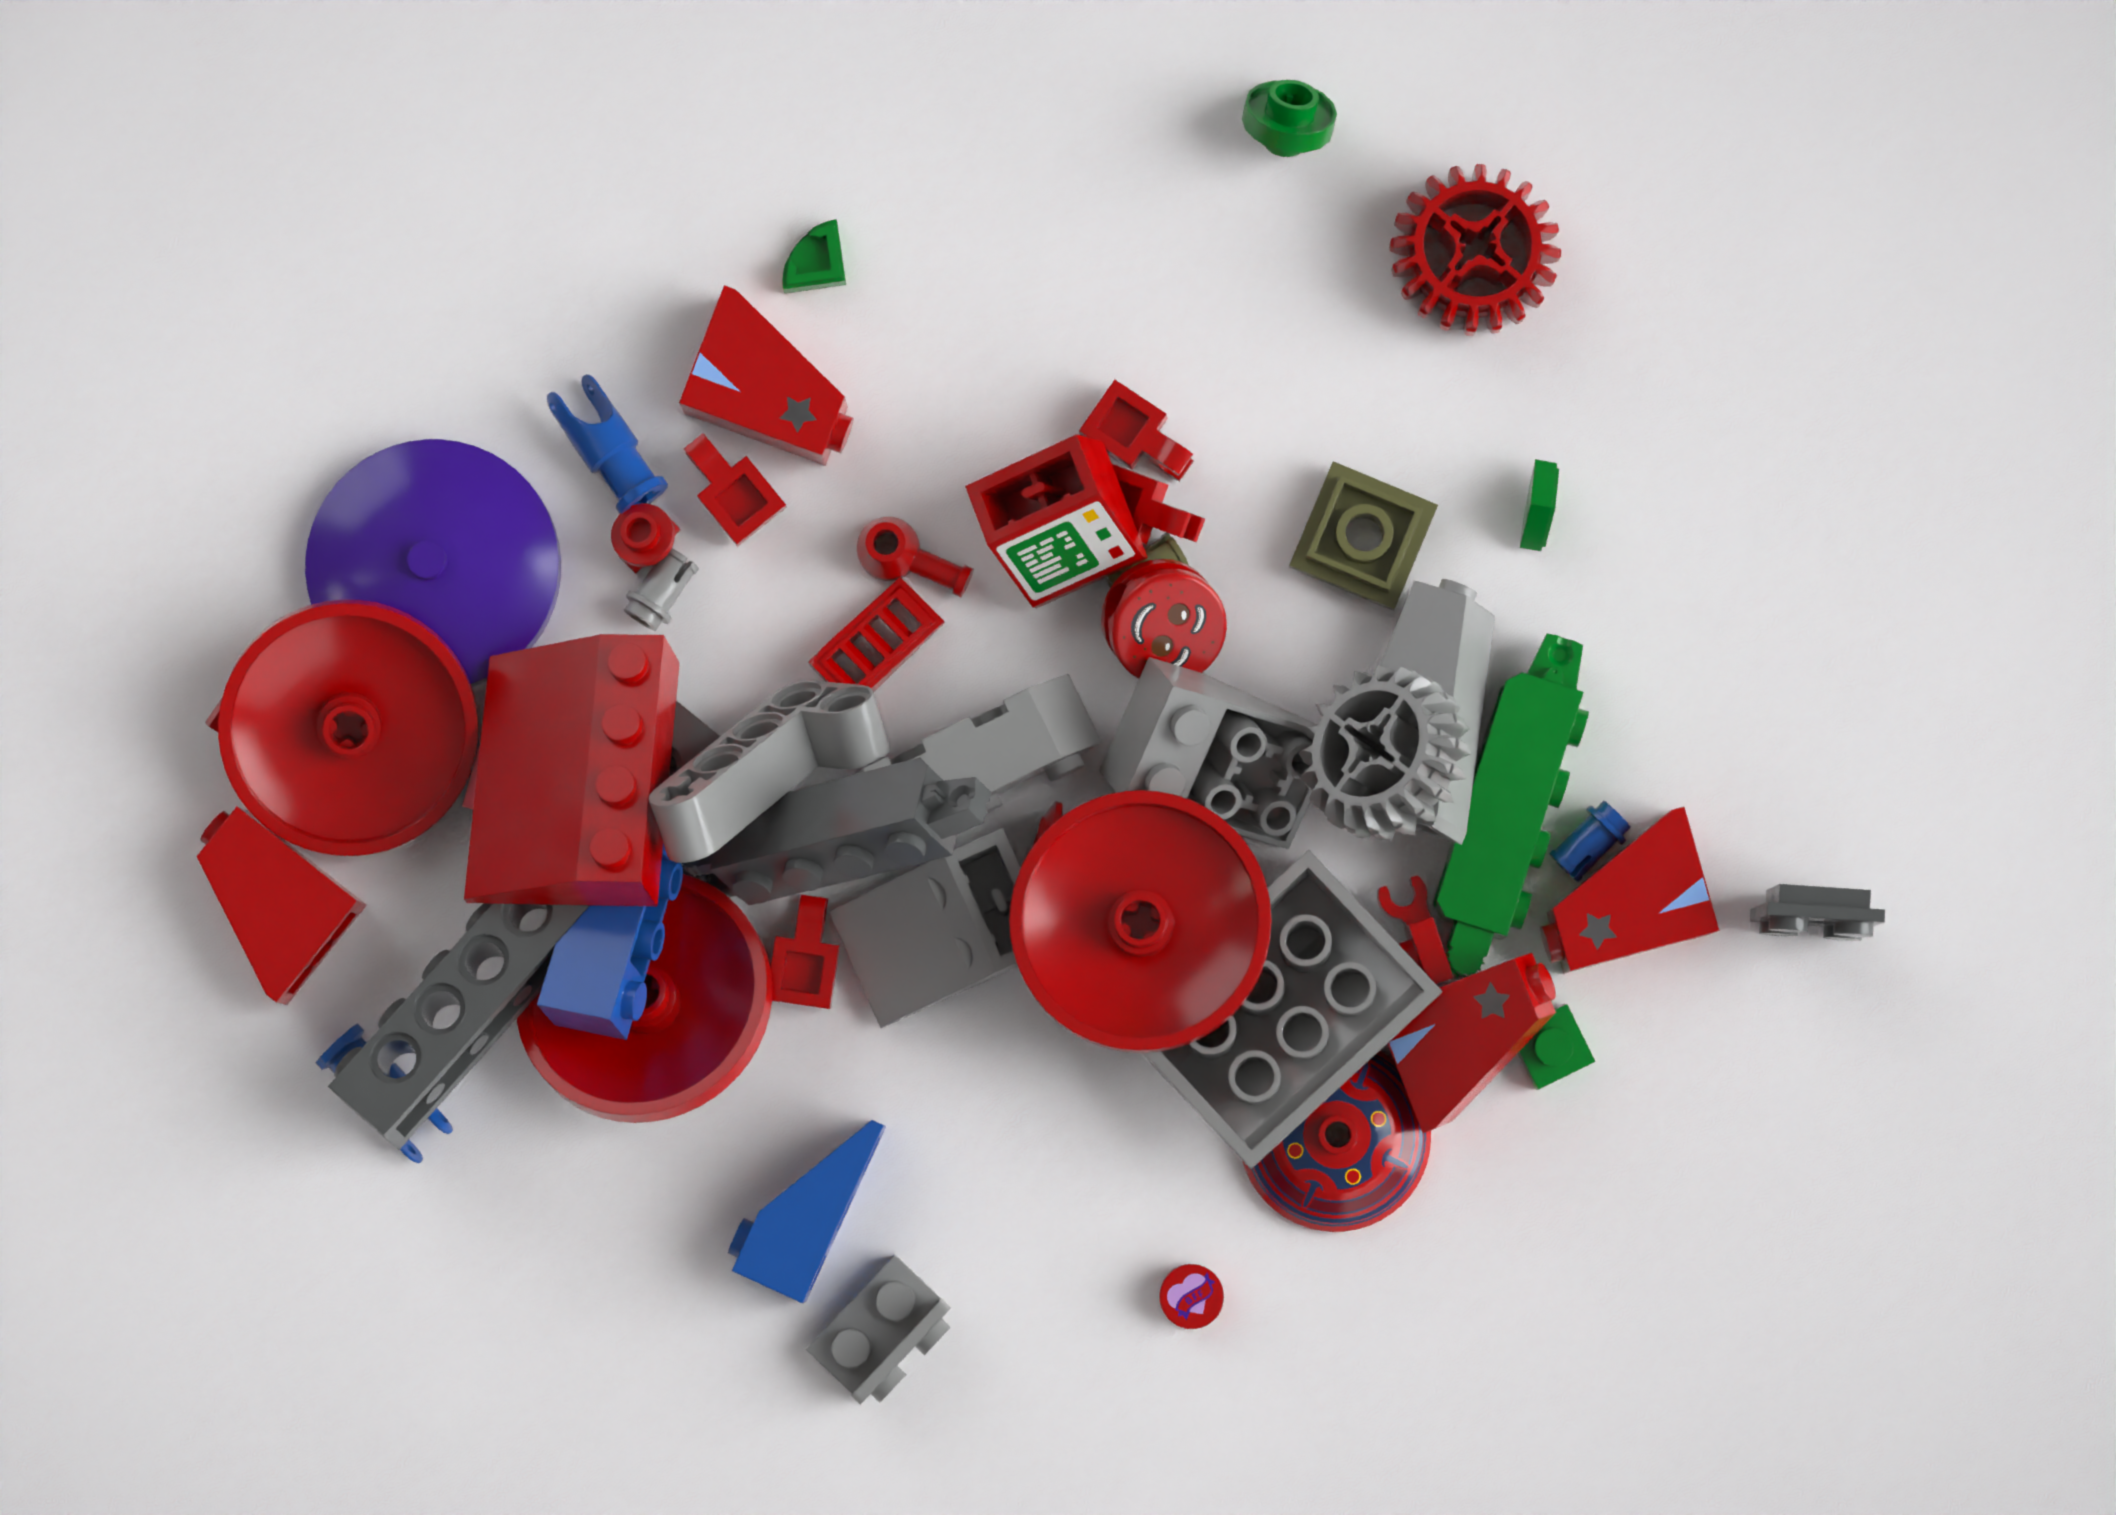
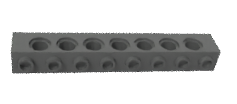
M676 701L670 763L671 767L677 769L676 772L720 737V735L678 701ZM482 904L466 924L467 932L450 951L446 949L439 952L428 963L422 974L423 981L407 999L400 998L387 1008L379 1020L378 1027L380 1029L365 1046L352 1049L342 1058L334 1072L336 1078L328 1087L349 1108L400 1150L541 992L555 944L590 905ZM534 909L547 910L546 920L538 929L533 931L520 930L521 920L528 912ZM491 957L504 958L503 967L495 977L488 980L477 979V970L482 962ZM448 1005L460 1006L459 1016L451 1026L444 1029L433 1028L434 1018L440 1009ZM406 1053L416 1054L415 1065L407 1075L400 1078L390 1077V1067L396 1058Z

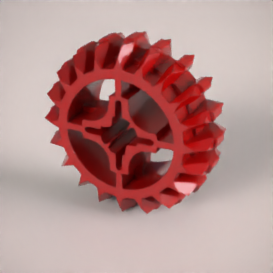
M1484 164L1475 165L1472 181L1470 182L1465 181L1463 171L1459 166L1451 167L1448 173L1449 188H1446L1442 181L1434 175L1427 178L1425 187L1430 199L1414 191L1409 194L1406 203L1415 215L1409 213L1397 214L1394 226L1407 235L1393 237L1389 244L1391 252L1409 256L1398 260L1391 268L1394 277H1414L1402 288V297L1408 300L1423 293L1426 298L1418 309V315L1425 319L1431 315L1435 307L1440 308L1445 312L1442 315L1439 327L1445 331L1451 328L1455 316L1464 317L1463 329L1467 336L1475 334L1478 318L1480 317L1485 318L1487 328L1492 334L1500 332L1502 328L1501 311L1515 324L1521 323L1526 315L1520 300L1535 308L1542 304L1544 296L1535 285L1551 287L1557 277L1556 273L1542 264L1558 262L1561 257L1560 248L1542 243L1556 237L1559 232L1557 223H1537V220L1542 218L1549 209L1547 201L1539 200L1528 206L1525 200L1533 188L1532 184L1528 181L1521 183L1515 193L1507 189L1506 187L1511 176V172L1507 169H1501L1495 183L1486 182L1487 170ZM1464 204H1480L1496 209L1483 220L1476 222L1467 221L1456 213L1450 217L1444 212ZM1511 221L1520 232L1525 246L1526 260L1522 275L1510 266L1512 258L1504 252L1500 243V237ZM1428 226L1440 234L1438 241L1446 247L1451 258L1439 279L1430 269L1425 256L1424 234ZM1490 230H1493L1486 244L1487 248L1484 256L1479 254L1472 261L1468 259L1463 267L1457 270L1464 256L1463 252L1466 245H1473L1478 239L1482 240ZM1472 278H1482L1494 286L1501 283L1507 288L1499 293L1488 296H1468L1454 291L1466 280Z

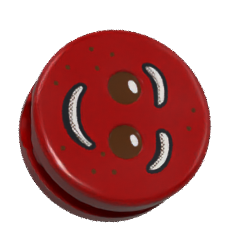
M1154 559L1133 566L1114 582L1105 597L1102 607L1101 625L1106 643L1122 666L1138 679L1149 657L1203 673L1217 658L1225 641L1227 619L1221 599L1197 570L1180 561Z

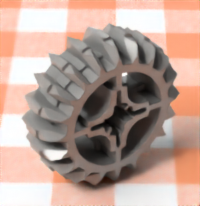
M1377 665L1373 676L1366 672L1354 671L1351 689L1344 685H1333L1336 700L1330 706L1328 704H1315L1319 714L1322 716L1318 726L1303 727L1307 736L1313 740V744L1298 752L1303 762L1310 766L1300 778L1304 781L1306 787L1313 790L1309 799L1317 809L1324 812L1327 820L1340 829L1346 828L1348 832L1358 838L1369 839L1373 835L1380 840L1392 841L1396 830L1404 835H1415L1418 817L1426 822H1437L1434 805L1439 800L1444 803H1455L1450 791L1447 789L1451 781L1467 779L1463 770L1456 766L1458 760L1472 754L1468 745L1460 740L1470 728L1466 725L1465 720L1457 715L1460 707L1457 705L1456 700L1445 693L1438 682L1428 676L1424 678L1410 668L1400 667L1397 671H1394L1390 667H1382L1380 665ZM1379 744L1384 747V750L1394 757V761L1390 762L1385 759V756L1375 749V745Z

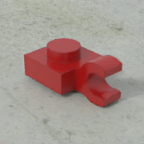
M1115 379L1079 429L1080 435L1103 441L1108 455L1130 470H1133L1143 455L1164 473L1180 482L1194 462L1191 459L1193 453L1159 432L1168 419L1167 414Z
M704 433L683 448L688 458L710 483L709 486L697 495V498L737 547L787 508L784 501L747 456L730 467Z
M1112 464L1142 543H1148L1153 527L1197 543L1205 518L1162 503L1169 486L1168 484Z
M1418 875L1409 878L1414 897L1408 906L1394 904L1390 898L1387 886L1380 887L1377 890V901L1380 909L1385 915L1399 920L1405 926L1404 931L1407 940L1398 943L1399 946L1436 985L1453 979L1454 977L1437 927L1428 910L1427 888L1423 880Z
M801 894L795 939L775 936L771 963L772 1001L831 1009L840 945L822 943L829 898Z

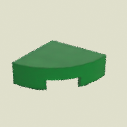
M837 219L813 227L796 244L784 265L782 278L784 294L846 285Z
M1535 459L1525 506L1519 548L1542 551V547H1546L1556 508L1559 478L1557 463Z

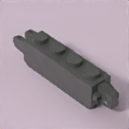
M919 757L787 792L719 850L700 860L682 862V867L694 877L696 875L701 876L703 873L705 875L709 874L706 878V883L714 886L729 897L737 896L747 905H754L855 879L866 878L891 870L915 866L920 863L952 856L957 835L984 823L987 814L986 805L990 802L991 791L976 777L943 780Z

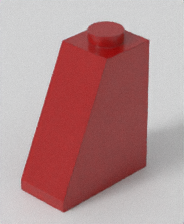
M236 806L230 815L226 811H222L210 822L200 838V841L205 846L196 857L265 994L276 1003L288 1005L367 905L287 841L262 825L249 811Z

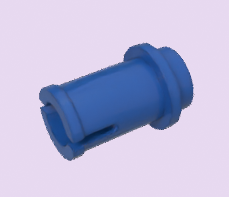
M1604 800L1596 809L1590 805L1586 809L1589 816L1555 850L1553 849L1549 853L1557 861L1556 863L1576 882H1579L1582 876L1616 842L1623 845L1627 841L1623 835L1631 826Z

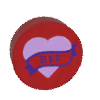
M1185 1264L1173 1269L1164 1278L1160 1287L1159 1301L1162 1311L1172 1323L1185 1329H1198L1207 1326L1217 1318L1223 1307L1224 1291L1220 1280L1211 1270L1197 1264Z

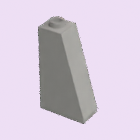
M1442 579L1439 587L1414 580L1380 666L1390 667L1394 671H1397L1400 667L1410 668L1424 678L1428 676L1442 686V690L1456 700L1457 705L1460 707L1457 715L1463 718L1466 725L1470 728L1460 740L1468 745L1472 754L1458 760L1456 766L1463 770L1467 779L1451 781L1447 789L1450 791L1455 803H1444L1439 800L1434 805L1437 822H1426L1419 817L1416 822V830L1462 845L1467 832L1495 615L1476 603L1477 592L1463 584ZM1379 744L1375 745V749L1382 753L1385 759L1390 762L1394 761V757L1386 752L1384 747Z

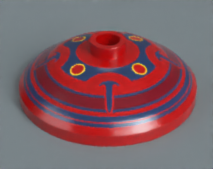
M1379 1051L1252 1169L1243 1160L1242 1163L1256 1192L1274 1211L1284 1218L1306 1228L1319 1231L1345 1232L1357 1230L1375 1224L1391 1215L1411 1196L1418 1186L1428 1163L1431 1131L1422 1133L1394 1059ZM1333 1122H1340L1349 1130L1348 1142L1339 1148L1331 1146L1325 1138L1326 1128Z

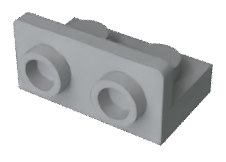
M894 1255L806 1350L852 1393L851 1396L860 1405L870 1394L880 1403L907 1375L897 1365L912 1349L916 1347L925 1355L951 1328L942 1319L951 1307L899 1257Z

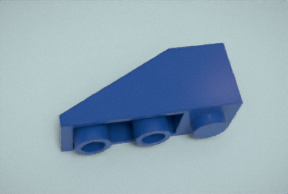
M664 844L657 907L590 905L555 944L537 1003L538 1007L555 1026L627 1040L632 1020L638 1021L642 1016L647 999V987L644 980L650 960H657L661 954L665 939V927L662 923L668 901H673L678 896L683 879L682 864L669 859Z

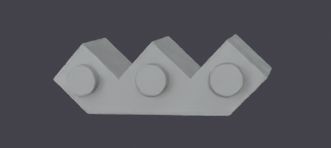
M1066 674L1004 699V704L972 719L969 716L922 739L921 744L901 753L895 758L889 760L887 756L859 770L855 774L920 757L943 780L976 777L991 791L990 802L986 805V813L989 814L1003 806L999 797L1001 793L1024 780L1046 773L1049 781L1053 782L1082 768L1084 763L1080 755L1102 743V740L1070 675Z

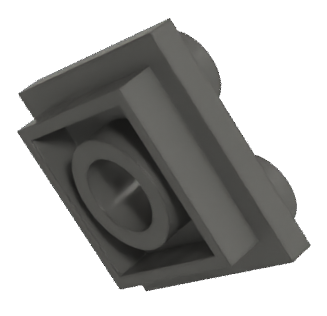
M1778 884L1766 890L1765 903L1750 909V922H1760L1759 934L1798 936V933L1808 932V926L1824 927L1823 938L1861 941L1862 937H1873L1874 926L1885 923V909L1870 908L1871 890Z

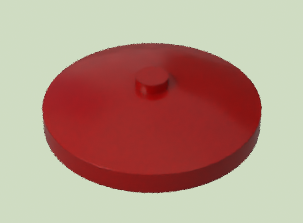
M342 599L324 601L295 610L276 620L252 640L239 657L226 683L218 718V740L224 769L234 791L248 811L262 825L284 840L307 850L336 856H361L401 846L430 829L447 813L464 789L472 770L478 742V716L473 690L467 674L457 656L436 632L420 620L394 607L377 602Z
M1147 790L1123 791L1092 799L1075 807L1053 823L1034 844L1020 868L1011 898L1009 918L1011 942L1019 971L1033 997L1045 1012L1059 1025L1087 1042L1107 1049L1133 1053L1159 1052L1190 1044L1205 1037L1232 1017L1246 1001L1262 973L1270 945L1272 924L1271 903L1263 872L1254 854L1235 829L1220 816L1192 800L1174 794Z
M683 874L678 896L675 900L668 901L662 921L665 927L663 948L657 960H650L644 980L647 987L645 1008L638 1021L632 1020L627 1040L555 1026L537 1005L540 993L516 1019L521 1041L533 1066L543 1079L573 1106L594 1116L617 1122L644 1123L670 1119L692 1111L715 1098L742 1073L757 1051L766 1031L772 1005L773 984L766 950L755 928L738 905L723 892L698 878Z

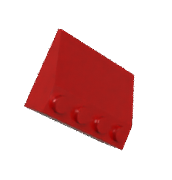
M599 634L490 656L464 892L466 903L657 907L663 841L649 803V796L655 788L669 778L680 665L664 635Z

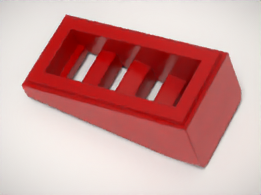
M899 577L822 647L808 663L825 682L864 685L870 687L874 693L945 624V621ZM897 600L922 624L915 632L912 633L888 609ZM878 618L903 641L895 650L871 627ZM861 635L884 658L876 667L852 644ZM842 653L866 675L858 684L835 662Z

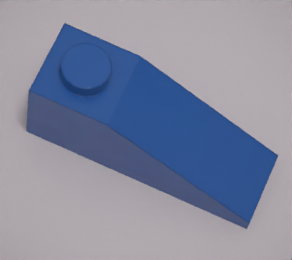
M871 1120L762 1208L754 1222L743 1218L728 1250V1254L737 1257L732 1271L800 1303H805L886 1126Z

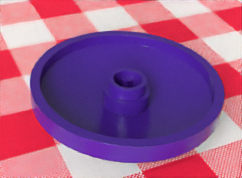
M444 439L408 441L378 451L362 460L350 469L328 493L316 514L307 541L305 555L306 586L311 605L342 599L364 600L394 607L420 620L446 642L464 668L471 687H475L487 682L490 656L532 648L546 628L559 594L561 581L560 544L550 513L540 496L530 483L503 459L484 449L459 441Z

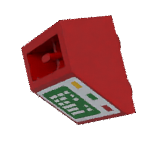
M1075 434L965 486L988 547L1032 608L1044 606L1148 558L1103 441Z

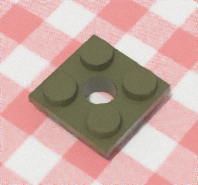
M1333 461L1289 567L1394 611L1438 504ZM1359 518H1367L1374 521L1382 533L1380 545L1370 551L1355 549L1346 537V527L1349 523Z

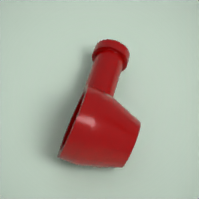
M881 517L871 521L863 528L858 537V559L864 570L879 580L894 581L912 572L953 590L952 594L962 597L973 575L974 568L967 565L961 567L921 549L915 530L907 522L896 517ZM884 534L894 535L898 539L896 550L888 555L880 554L875 550L876 540Z

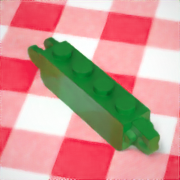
M1547 633L1527 673L1522 672L1506 680L1499 690L1475 767L1467 832L1462 845L1454 842L1451 843L1432 903L1440 921L1453 924L1446 945L1448 952L1445 954L1452 974L1455 975L1456 979L1458 977L1465 978L1481 971V965L1485 964L1483 958L1488 955L1492 939H1504L1508 936L1510 927L1521 930L1525 921L1532 893L1523 891V884L1529 866L1540 869L1544 860L1551 832L1541 830L1548 805L1559 808L1570 776L1569 771L1560 769L1567 745L1576 748L1579 746L1589 715V711L1579 708L1584 693L1577 690L1583 644L1574 640Z

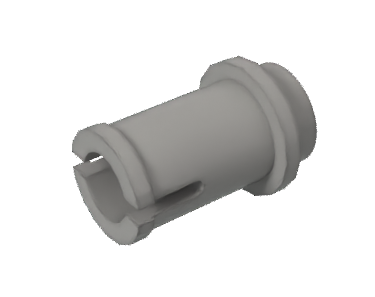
M672 548L663 560L653 565L636 592L628 591L626 598L629 600V603L624 611L631 618L653 631L658 629L661 622L668 624L672 619L668 614L669 610L693 574H696L699 567L692 561L686 563L688 558Z

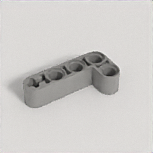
M802 681L783 687L655 788L649 796V803L669 859L677 863L692 862L713 854L818 767L845 770L859 769L885 758L890 752V744L873 690L864 685L823 681Z

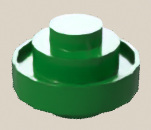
M1288 79L1273 80L1258 84L1248 92L1242 122L1245 130L1256 141L1265 146L1269 152L1281 157H1293L1300 153L1321 149L1330 142L1337 111L1334 103L1323 92L1304 82Z

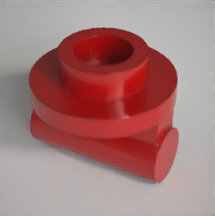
M648 503L635 504L622 514L620 513L614 521L611 530V542L615 552L619 555L618 557L637 574L643 567L654 565L668 555L673 547L675 536L681 529L658 506Z

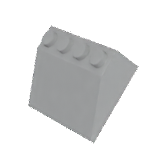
M1310 850L1306 851L1267 887L1272 918L1270 945L1262 973L1243 1005L1225 1023L1205 1037L1175 1049L1141 1053L1250 1169L1259 1163L1443 992Z

